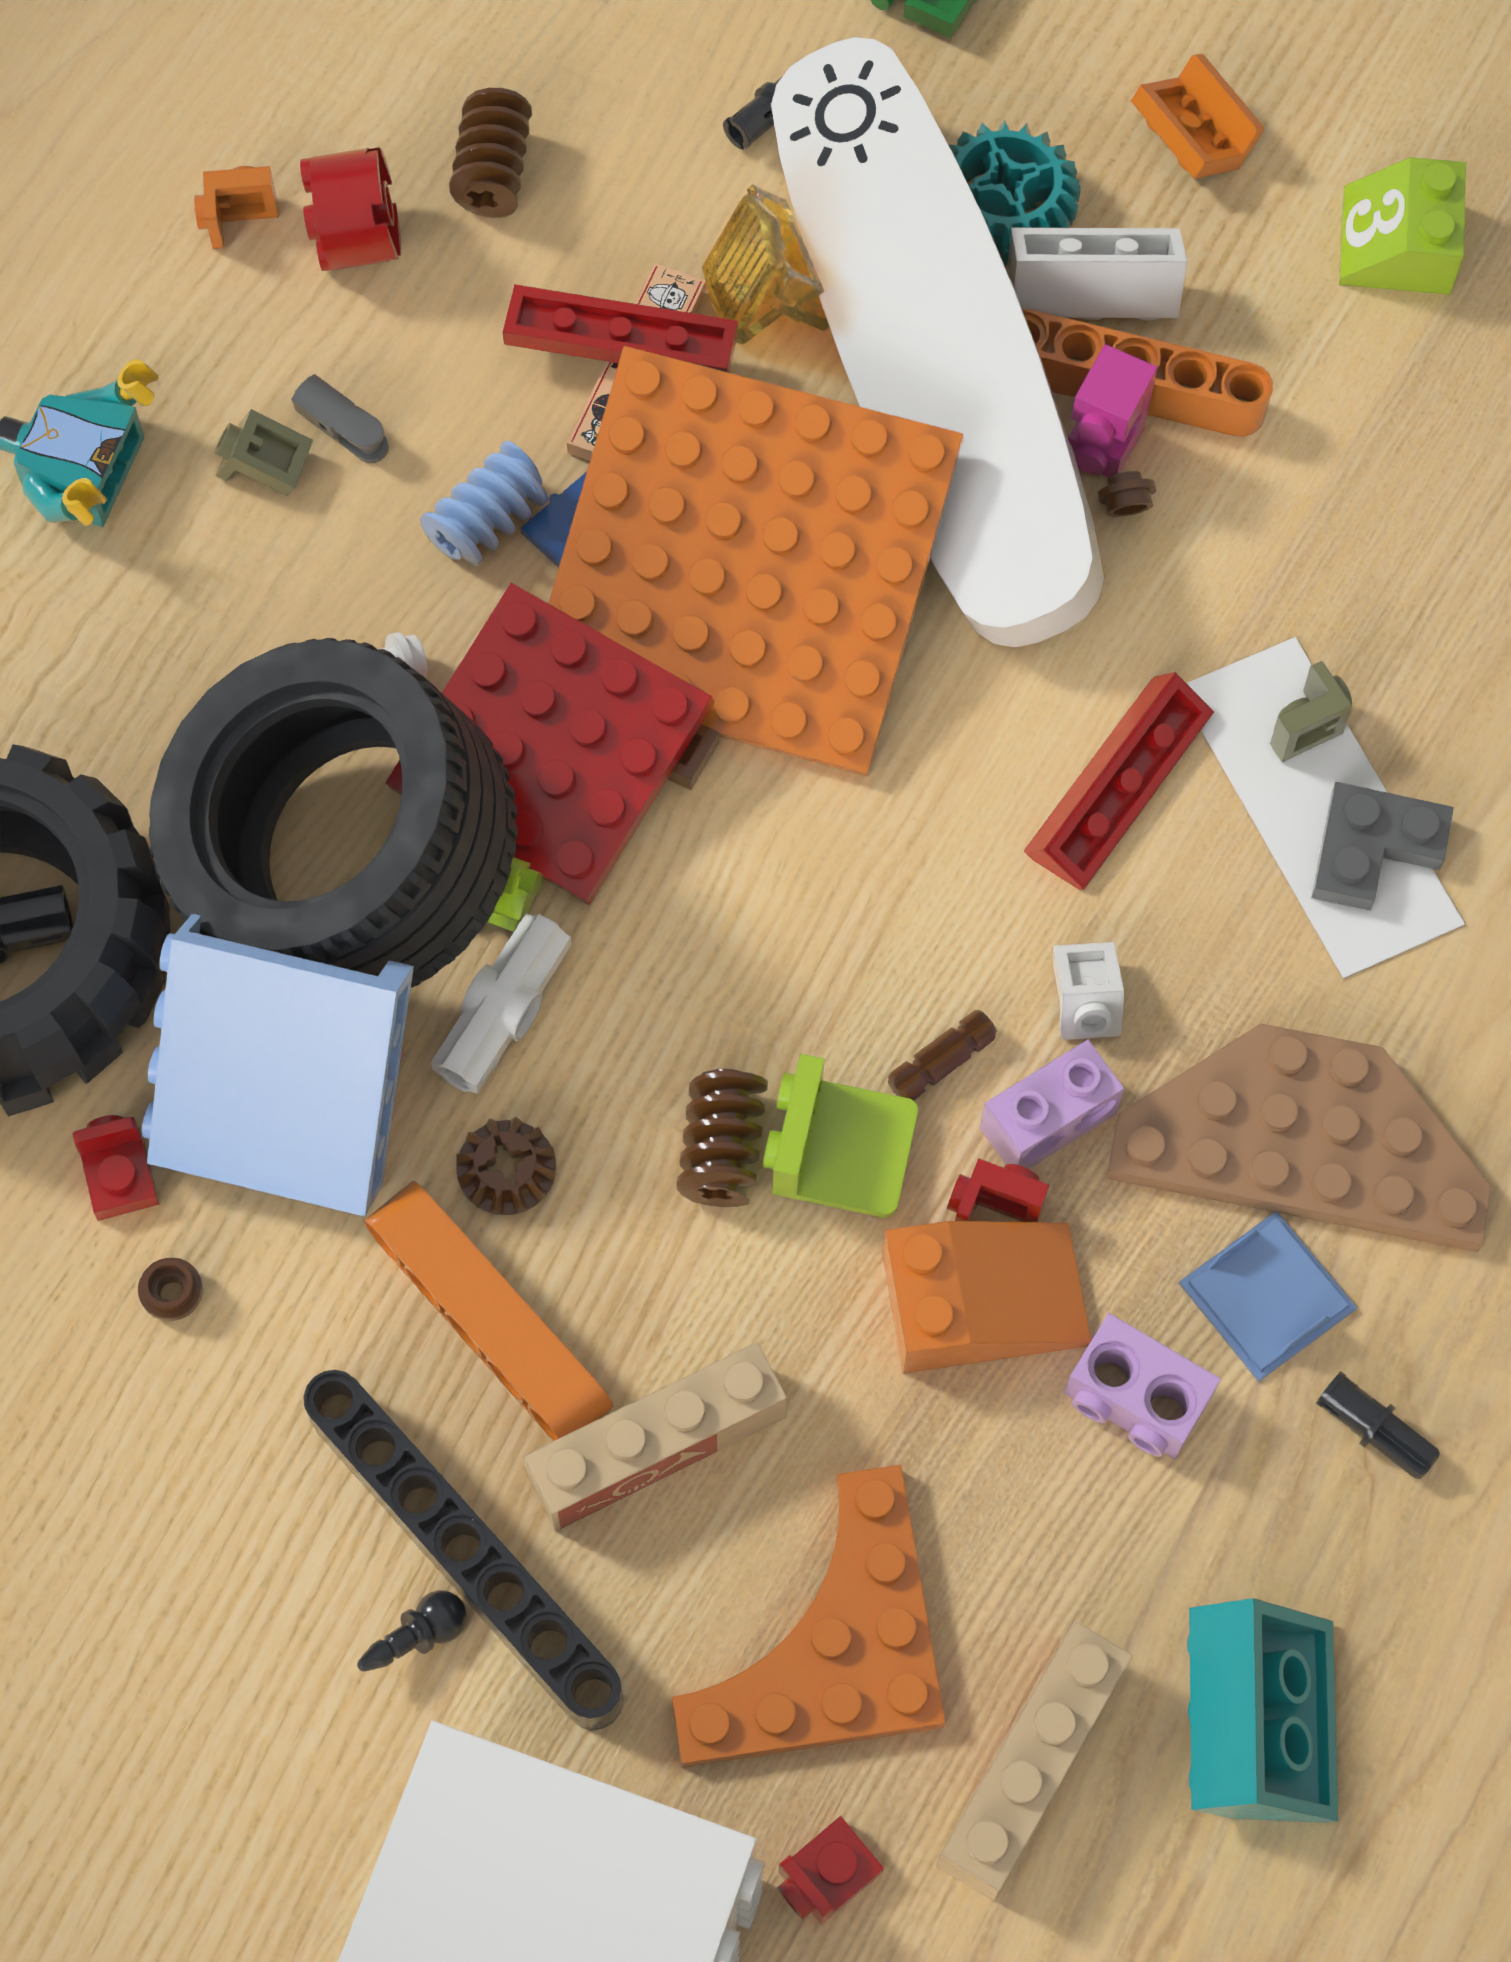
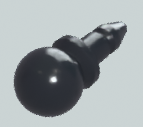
M437 1590L428 1593L419 1601L415 1610L409 1609L401 1614L400 1627L387 1634L384 1640L379 1639L371 1644L358 1660V1669L366 1672L383 1668L393 1663L394 1658L399 1659L413 1649L425 1654L433 1649L434 1643L442 1644L456 1639L464 1630L467 1621L464 1603L457 1595L449 1591Z

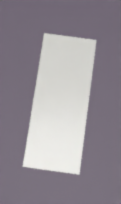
M1294 637L1192 680L1187 684L1214 711L1201 731L1344 979L1465 925L1432 868L1386 858L1382 860L1376 898L1371 911L1311 898L1331 792L1335 782L1382 792L1387 791L1347 723L1343 734L1284 762H1281L1273 750L1270 742L1279 713L1291 702L1300 698H1306L1303 689L1312 664L1298 640Z

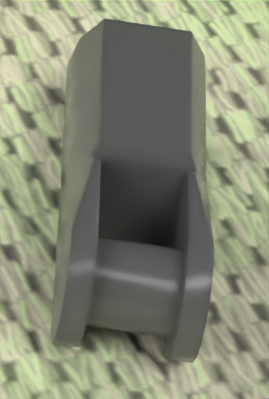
M316 374L308 377L297 388L291 400L299 414L334 440L338 439L340 444L361 461L376 463L385 458L389 445L384 436L382 423L377 418L360 407L355 406L354 402Z

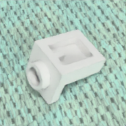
M1115 943L1053 946V967L1060 1001L1059 1028L1061 1038L1070 1040L1120 1036L1123 1023L1124 988Z

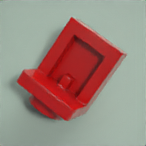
M978 1158L971 1178L962 1174L959 1175L947 1209L957 1213L955 1221H971L975 1209L979 1205L1021 1222H1038L1050 1185L1039 1181L1040 1178L1035 1172L1023 1166L1006 1164L1003 1168Z

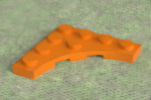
M901 1465L837 1474L839 1512L834 1552L827 1574L815 1599L803 1618L788 1636L769 1654L745 1671L708 1688L672 1697L682 1768L944 1728L945 1718Z

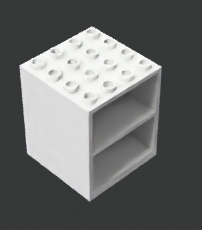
M431 1720L338 1962H739V1937L741 1932L736 1931L737 1926L749 1930L751 1928L763 1893L762 1886L764 1881L762 1879L765 1862L756 1859V1838Z

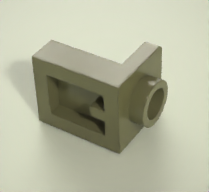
M250 409L238 426L228 423L215 449V454L222 457L216 476L227 481L236 470L288 496L297 484L313 440Z
M1323 661L1315 663L1309 668L1303 689L1306 698H1300L1291 702L1281 710L1277 717L1270 745L1281 762L1310 750L1344 732L1352 708L1351 694L1342 678L1338 675L1332 676Z

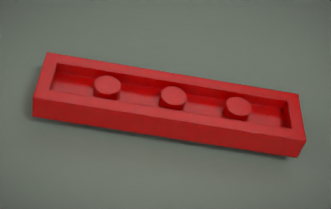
M514 284L502 333L504 345L613 363H619L623 347L627 346L729 373L738 336V320Z

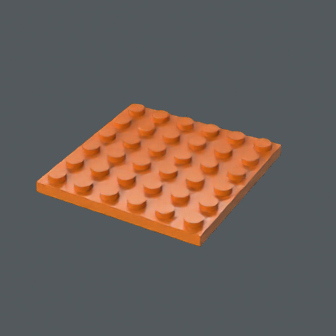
M624 346L548 604L711 695L715 703L702 725L719 732V737L868 777L964 441V434Z

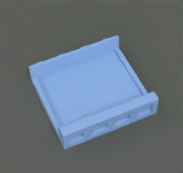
M191 914L175 934L169 933L167 935L160 955V969L167 972L166 990L161 992L154 1012V1026L161 1028L160 1046H157L154 1050L148 1068V1082L155 1084L154 1101L149 1104L142 1124L143 1138L150 1139L147 1164L365 1217L383 1186L414 966L389 960L379 976L361 973L199 934L201 916Z

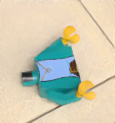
M140 359L129 361L121 369L118 379L106 386L67 394L66 396L48 395L42 398L30 423L8 416L1 418L0 450L15 454L14 466L23 487V494L46 521L58 523L79 520L85 526L92 523L104 527L144 440L136 407H133L136 402L142 406L150 405L154 399V393L146 386L159 379V375Z

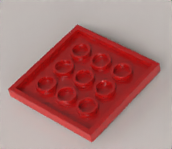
M510 583L442 691L450 701L490 738L493 748L499 752L503 758V765L509 771V784L514 788L516 795L514 803L517 806L516 826L518 827V836L516 838L514 857L531 863V870L542 873L545 880L589 906L715 703L711 695L513 583ZM399 760L385 784L393 791L402 795V768Z

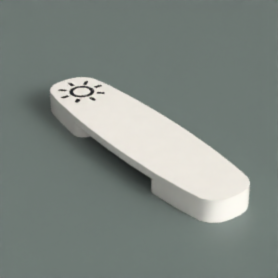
M858 37L834 42L808 54L789 67L777 83L771 103L779 156L797 226L821 304L860 407L964 434V441L930 557L962 612L976 633L994 644L1021 647L1041 642L1068 630L1085 619L1099 600L1104 580L1094 523L1074 451L1065 435L1043 363L988 225L920 91L894 51L875 39Z

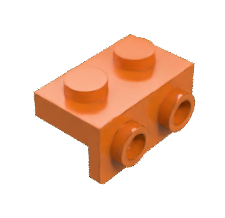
M1204 54L1192 55L1178 78L1141 84L1131 100L1132 104L1145 118L1148 127L1160 136L1177 157L1180 166L1189 172L1194 179L1240 169L1264 132L1261 122Z

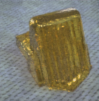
M752 184L747 188L748 193L738 202L702 264V275L706 281L710 302L719 318L738 320V336L736 341L738 344L747 343L783 314L795 322L801 321L819 330H827L830 326L819 298L824 289L787 200Z

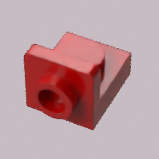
M119 1115L102 1116L90 1121L86 1128L72 1133L75 1147L81 1156L93 1212L98 1221L159 1205L150 1164H147L148 1154L145 1141L134 1117L123 1118Z
M839 1816L794 1856L789 1855L779 1863L778 1872L784 1878V1881L777 1886V1889L802 1920L812 1913L818 1922L823 1925L884 1872V1868L846 1821Z

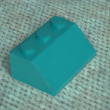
M1255 1598L1190 1607L1187 1648L1190 1656L1188 1717L1191 1736V1768L1189 1771L1191 1810L1231 1819L1338 1822L1333 1621Z

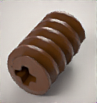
M485 88L469 95L462 105V120L458 128L459 138L455 146L456 156L452 164L453 174L449 181L451 196L457 204L479 216L489 218L506 217L513 214L518 207L516 195L521 189L519 176L524 170L523 156L527 151L525 139L530 133L528 121L532 117V106L518 92L505 88Z
M725 1068L703 1072L689 1083V1096L692 1101L686 1106V1120L690 1124L683 1129V1143L687 1147L680 1153V1167L684 1171L677 1177V1190L683 1197L695 1203L716 1207H740L749 1204L750 1200L746 1195L739 1193L738 1188L756 1185L757 1175L740 1167L741 1164H751L759 1161L760 1151L754 1147L744 1145L743 1142L761 1138L762 1127L756 1123L746 1121V1118L759 1117L765 1114V1104L760 1100L749 1097V1094H760L767 1091L768 1080L752 1073Z

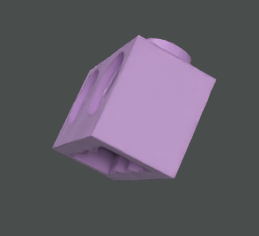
M1089 1039L985 1102L980 1129L1005 1165L1016 1164L1030 1169L1116 1115L1124 1087Z
M1108 1313L1071 1373L1064 1394L1073 1398V1407L1087 1418L1098 1423H1105L1108 1419L1129 1432L1128 1439L1144 1452L1157 1457L1165 1453L1176 1459L1214 1395L1221 1378ZM1104 1363L1117 1365L1124 1371L1127 1382L1118 1387L1107 1386L1099 1381L1094 1368ZM1159 1396L1170 1397L1179 1403L1183 1416L1176 1420L1162 1419L1153 1411L1150 1401Z

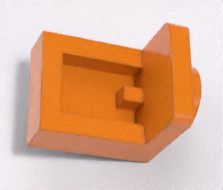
M238 166L228 170L203 172L204 195L194 196L195 215L198 229H208L213 249L224 248L223 222L278 218L277 196L270 166Z

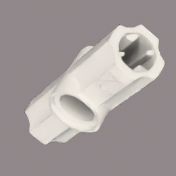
M526 913L493 966L485 965L471 982L462 1003V1014L431 1061L432 1070L463 1092L469 1091L478 1094L491 1072L497 1066L511 1040L519 1041L532 1025L542 1002V991L572 945L571 936L566 934L557 923L540 914L535 916Z

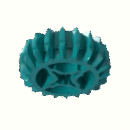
M1004 120L998 131H991L982 122L977 130L976 137L962 131L960 138L957 139V145H948L966 182L968 183L973 179V184L968 186L988 225L1006 267L1011 228H1069L1077 217V202H1079L1081 186L1079 185V180L1076 179L1075 161L1066 160L1067 154L1064 145L1050 147L1051 140L1049 139L1048 131L1033 137L1030 135L1027 123L1018 132L1009 130ZM1041 201H1045V202H1044L1039 208H1037L1036 210H1034V211H1032V212H1030V213L1025 214L1026 211H1028V210H1030V209L1036 208V203L1041 202Z

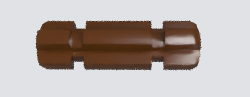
M981 1010L971 1012L959 1021L960 1026L957 1030L951 1027L913 1055L915 1060H913L912 1064L905 1061L890 1072L888 1084L896 1096L912 1100L918 1098L926 1092L924 1087L927 1086V1083L934 1086L970 1059V1053L973 1049L979 1052L994 1041L997 1030L993 1022Z

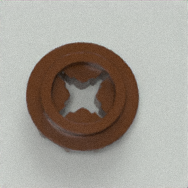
M516 1116L511 1120L495 1121L490 1118L483 1127L475 1132H468L465 1143L460 1152L456 1154L457 1179L461 1190L468 1200L483 1211L496 1215L522 1213L540 1203L550 1191L556 1175L554 1149L539 1127L534 1128L523 1123ZM502 1145L503 1150H507L511 1158L522 1157L524 1161L518 1162L515 1165V1186H510L508 1178H504L500 1170L490 1172L488 1167L497 1163L496 1153H498L497 1146Z

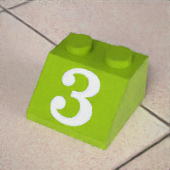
M1409 157L1345 185L1342 201L1339 285L1450 295L1464 257L1466 162Z

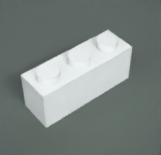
M1011 228L1007 273L1022 309L1035 310L1064 318H1082L1085 320L1137 318L1150 321L1158 318H1179L1187 268V257L1180 228Z

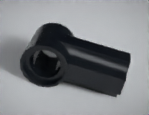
M63 885L0 897V964L9 958L10 952L68 941L73 929V921Z

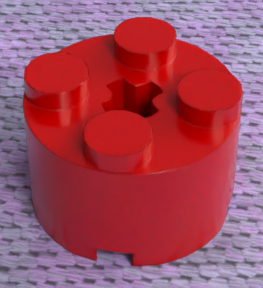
M364 148L300 159L303 186L306 193H312L313 205L303 207L305 227L309 240H316L321 270L334 271L399 259L398 256H401L397 205L392 203L388 185H392V180L382 148Z

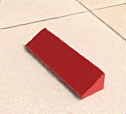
M1176 672L1153 677L1026 846L1024 852L1034 862L1078 890H1084L1213 715L1214 711Z

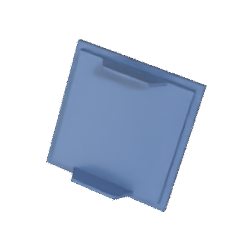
M1277 1211L1179 1281V1285L1258 1382L1357 1309Z

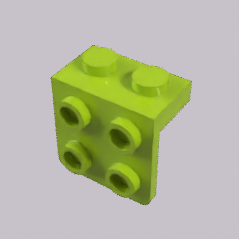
M800 1053L796 1073L784 1072L780 1085L777 1109L787 1111L782 1132L770 1131L764 1155L763 1167L773 1169L772 1194L882 1218L893 1216L898 1208L918 1115L917 1104L912 1099L823 1081L825 1058Z

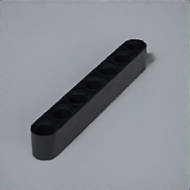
M340 1370L323 1371L313 1377L306 1386L303 1398L305 1410L317 1434L574 1723L581 1728L589 1730L603 1729L614 1723L621 1713L624 1700L620 1677L610 1662L354 1377ZM341 1394L353 1399L351 1408L339 1418L331 1419L320 1414L322 1404L333 1395ZM386 1441L395 1446L391 1458L382 1465L372 1466L361 1461L363 1451L373 1442ZM425 1487L437 1493L434 1505L423 1513H412L403 1508L405 1497L416 1488ZM459 1535L474 1536L480 1541L477 1553L467 1561H454L445 1555L449 1542ZM506 1582L517 1584L524 1591L522 1599L517 1606L502 1611L488 1604L489 1593L495 1586ZM552 1630L565 1636L567 1639L566 1648L561 1655L554 1659H541L531 1652L533 1640L544 1631ZM592 1679L601 1680L609 1685L612 1690L610 1698L605 1705L598 1709L590 1710L576 1703L574 1696L580 1684Z

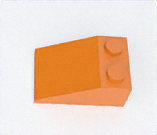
M944 1221L885 1230L882 1256L903 1374L1088 1347L1090 1344L1091 1336L1069 1223Z

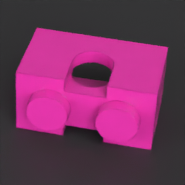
M1104 344L1074 399L1071 420L1076 421V424L1068 437V441L1074 451L1080 470L1091 475H1103L1107 478L1121 473L1145 429L1157 366Z

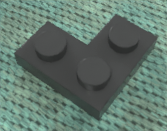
M1335 782L1331 792L1311 898L1371 911L1376 898L1383 858L1440 870L1445 860L1454 807Z

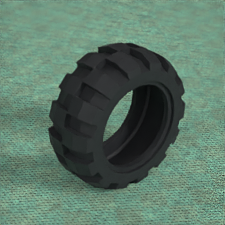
M12 744L6 759L0 758V853L32 857L59 869L78 885L79 901L71 935L55 962L31 985L19 993L0 1001V1103L8 1117L53 1103L54 1099L49 1087L77 1072L85 1084L89 1083L123 1053L117 1037L127 1024L140 1028L146 1023L164 984L158 964L164 941L170 933L169 904L161 888L160 879L156 875L154 859L152 858L146 838L139 835L134 827L127 807L97 778L82 774L74 778L67 760Z

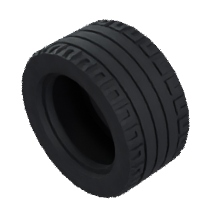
M335 638L310 639L274 648L240 664L208 689L181 721L161 759L151 796L149 811L150 851L152 858L155 859L156 875L161 879V888L166 895L171 897L170 903L174 910L181 914V918L184 921L191 914L201 916L199 934L374 976H379L389 960L414 966L411 988L433 977L444 966L454 961L483 929L494 912L495 906L502 896L507 880L510 877L511 863L516 851V838L518 836V827L516 826L517 806L514 803L516 795L514 788L509 784V771L503 765V758L499 752L493 748L490 738L423 675L412 669L400 657H395L391 652L384 649L377 650L373 645L366 642L358 644L355 640L351 639L337 641ZM371 747L397 749L402 768V797L393 828L377 855L354 878L329 893L306 900L278 901L270 875V848L277 821L296 789L307 777L325 763L348 752Z

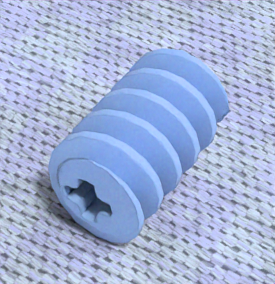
M504 441L500 446V453H491L484 460V468H474L467 476V482L458 483L451 490V498L442 497L435 504V513L426 512L420 518L421 526L430 541L446 556L458 560L463 557L471 564L478 566L483 561L482 555L476 546L478 542L487 549L494 551L499 546L498 539L492 531L494 528L508 536L516 530L513 521L509 517L510 513L523 521H527L532 516L531 510L525 501L526 498L539 506H543L548 501L547 494L541 486L542 478L533 461L521 448L513 442Z

